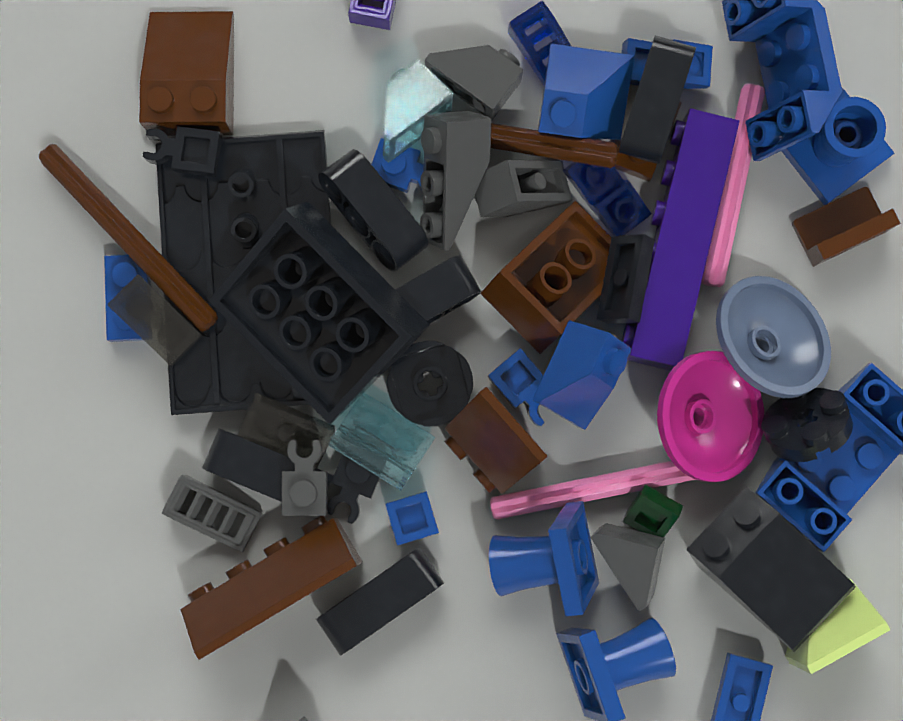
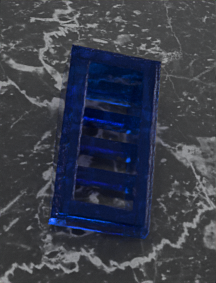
M544 1L537 3L509 22L508 34L544 85L547 66L544 65L543 60L549 57L550 43L571 46ZM540 22L542 27L527 36L525 31ZM549 36L552 42L536 51L534 45Z

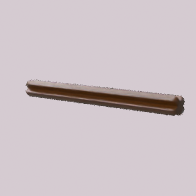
M56 144L48 145L46 149L39 153L38 157L43 166L199 331L204 332L216 323L218 317L212 307Z

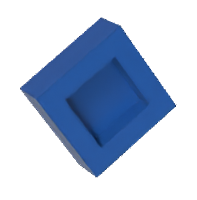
M427 491L385 504L397 546L439 533Z

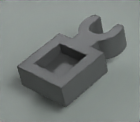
M290 440L288 444V456L295 464V471H282V516H328V472L315 471V464L320 460L323 452L322 444L319 440H313V452L307 458L299 456L296 440Z

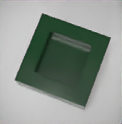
M645 484L626 511L622 522L640 532L665 537L680 517L683 505Z

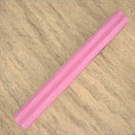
M745 84L740 92L735 119L740 120L701 281L702 284L707 286L721 287L725 283L752 156L745 121L761 113L765 89L760 85Z
M672 461L494 496L490 499V507L493 518L498 520L563 507L569 502H587L641 491L645 484L651 488H657L696 479L687 476Z

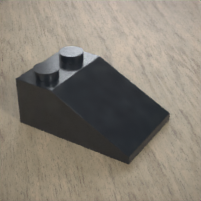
M747 486L686 549L696 565L793 652L856 588L855 584L793 525Z

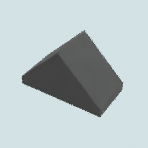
M606 523L599 527L590 538L637 610L641 611L647 607L655 593L665 538Z

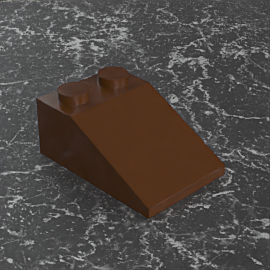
M233 11L150 12L140 76L139 123L145 130L159 129L167 136H176L177 126L219 131L222 135H233Z
M574 201L514 257L480 294L541 354L564 332L569 320L575 321L601 295L611 236Z
M487 387L481 390L445 427L449 437L444 442L460 460L466 456L470 458L478 468L473 473L474 477L489 493L496 488L500 494H503L548 457Z

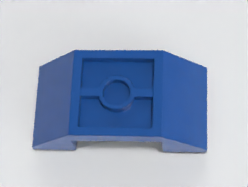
M817 0L722 1L729 41L755 42L768 104L767 110L745 121L753 161H762L819 133L842 93L826 11Z
M868 363L838 390L845 396L853 422V430L847 442L833 453H831L830 448L817 452L816 456L818 459L808 462H793L777 457L755 492L823 553L853 520L847 515L848 512L895 458L903 454V390L873 363Z

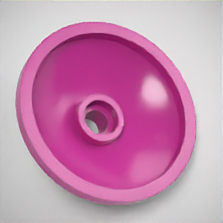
M703 351L689 355L681 360L671 370L663 384L657 409L660 438L667 455L675 466L693 479L705 482H721L737 476L746 469L759 449L763 436L761 424L764 417L761 392L747 383L733 369L724 352Z

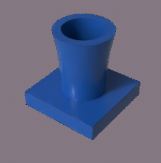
M842 88V93L819 133L781 151L824 206L895 154L884 140L886 122L880 109L867 99L850 97L844 88Z
M583 501L565 504L548 529L549 536L515 537L494 535L491 538L489 545V567L493 586L499 596H505L525 589L559 584L565 617L584 614L599 584V578Z
M649 618L633 629L601 644L596 631L591 629L571 627L556 633L583 714L587 718L596 721L623 720L626 717L617 694L618 690L652 680L674 677L676 674V662L671 645L664 630L654 618Z

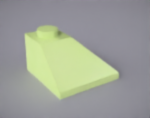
M856 586L795 652L787 647L785 657L789 664L813 674L890 631V628Z

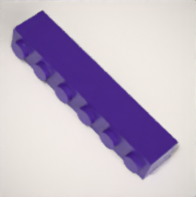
M690 108L683 121H675L670 139V144L676 146L673 161L666 160L660 184L667 187L663 201L657 200L650 222V225L657 226L641 319L640 323H626L622 336V342L632 348L627 358L628 361L671 371L683 360L740 120Z

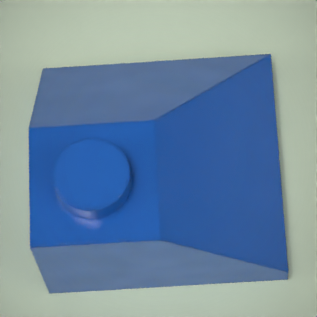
M550 43L538 132L577 138L621 140L635 55Z
M569 320L534 395L533 401L585 430L614 389L620 374L626 367L627 358L632 348L609 332Z

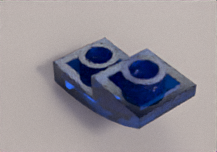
M573 162L562 170L587 205L613 236H625L652 215L630 181L623 180L615 166L608 168Z

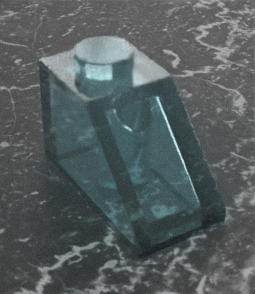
M420 60L407 69L402 68L395 72L387 83L383 158L388 163L421 139L424 129V115L452 111L454 93Z

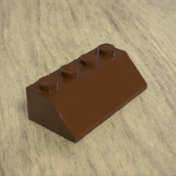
M324 516L317 517L301 527L304 536L294 542L289 543L287 538L284 537L265 548L263 551L267 558L252 566L250 561L246 560L225 572L229 580L215 589L212 583L209 582L188 594L191 603L180 610L198 660L363 562L337 517L329 521Z

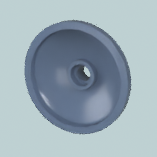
M752 276L742 279L725 292L719 302L716 313L717 335L725 357L733 369L747 383L771 396L794 398L810 392L823 381L831 362L830 339L818 311L801 292L779 279L767 276Z

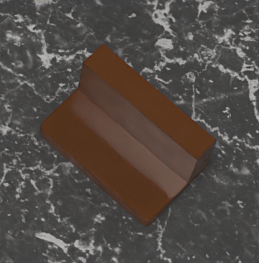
M868 187L858 189L792 222V226L813 267L878 237L901 224L893 208L881 213Z

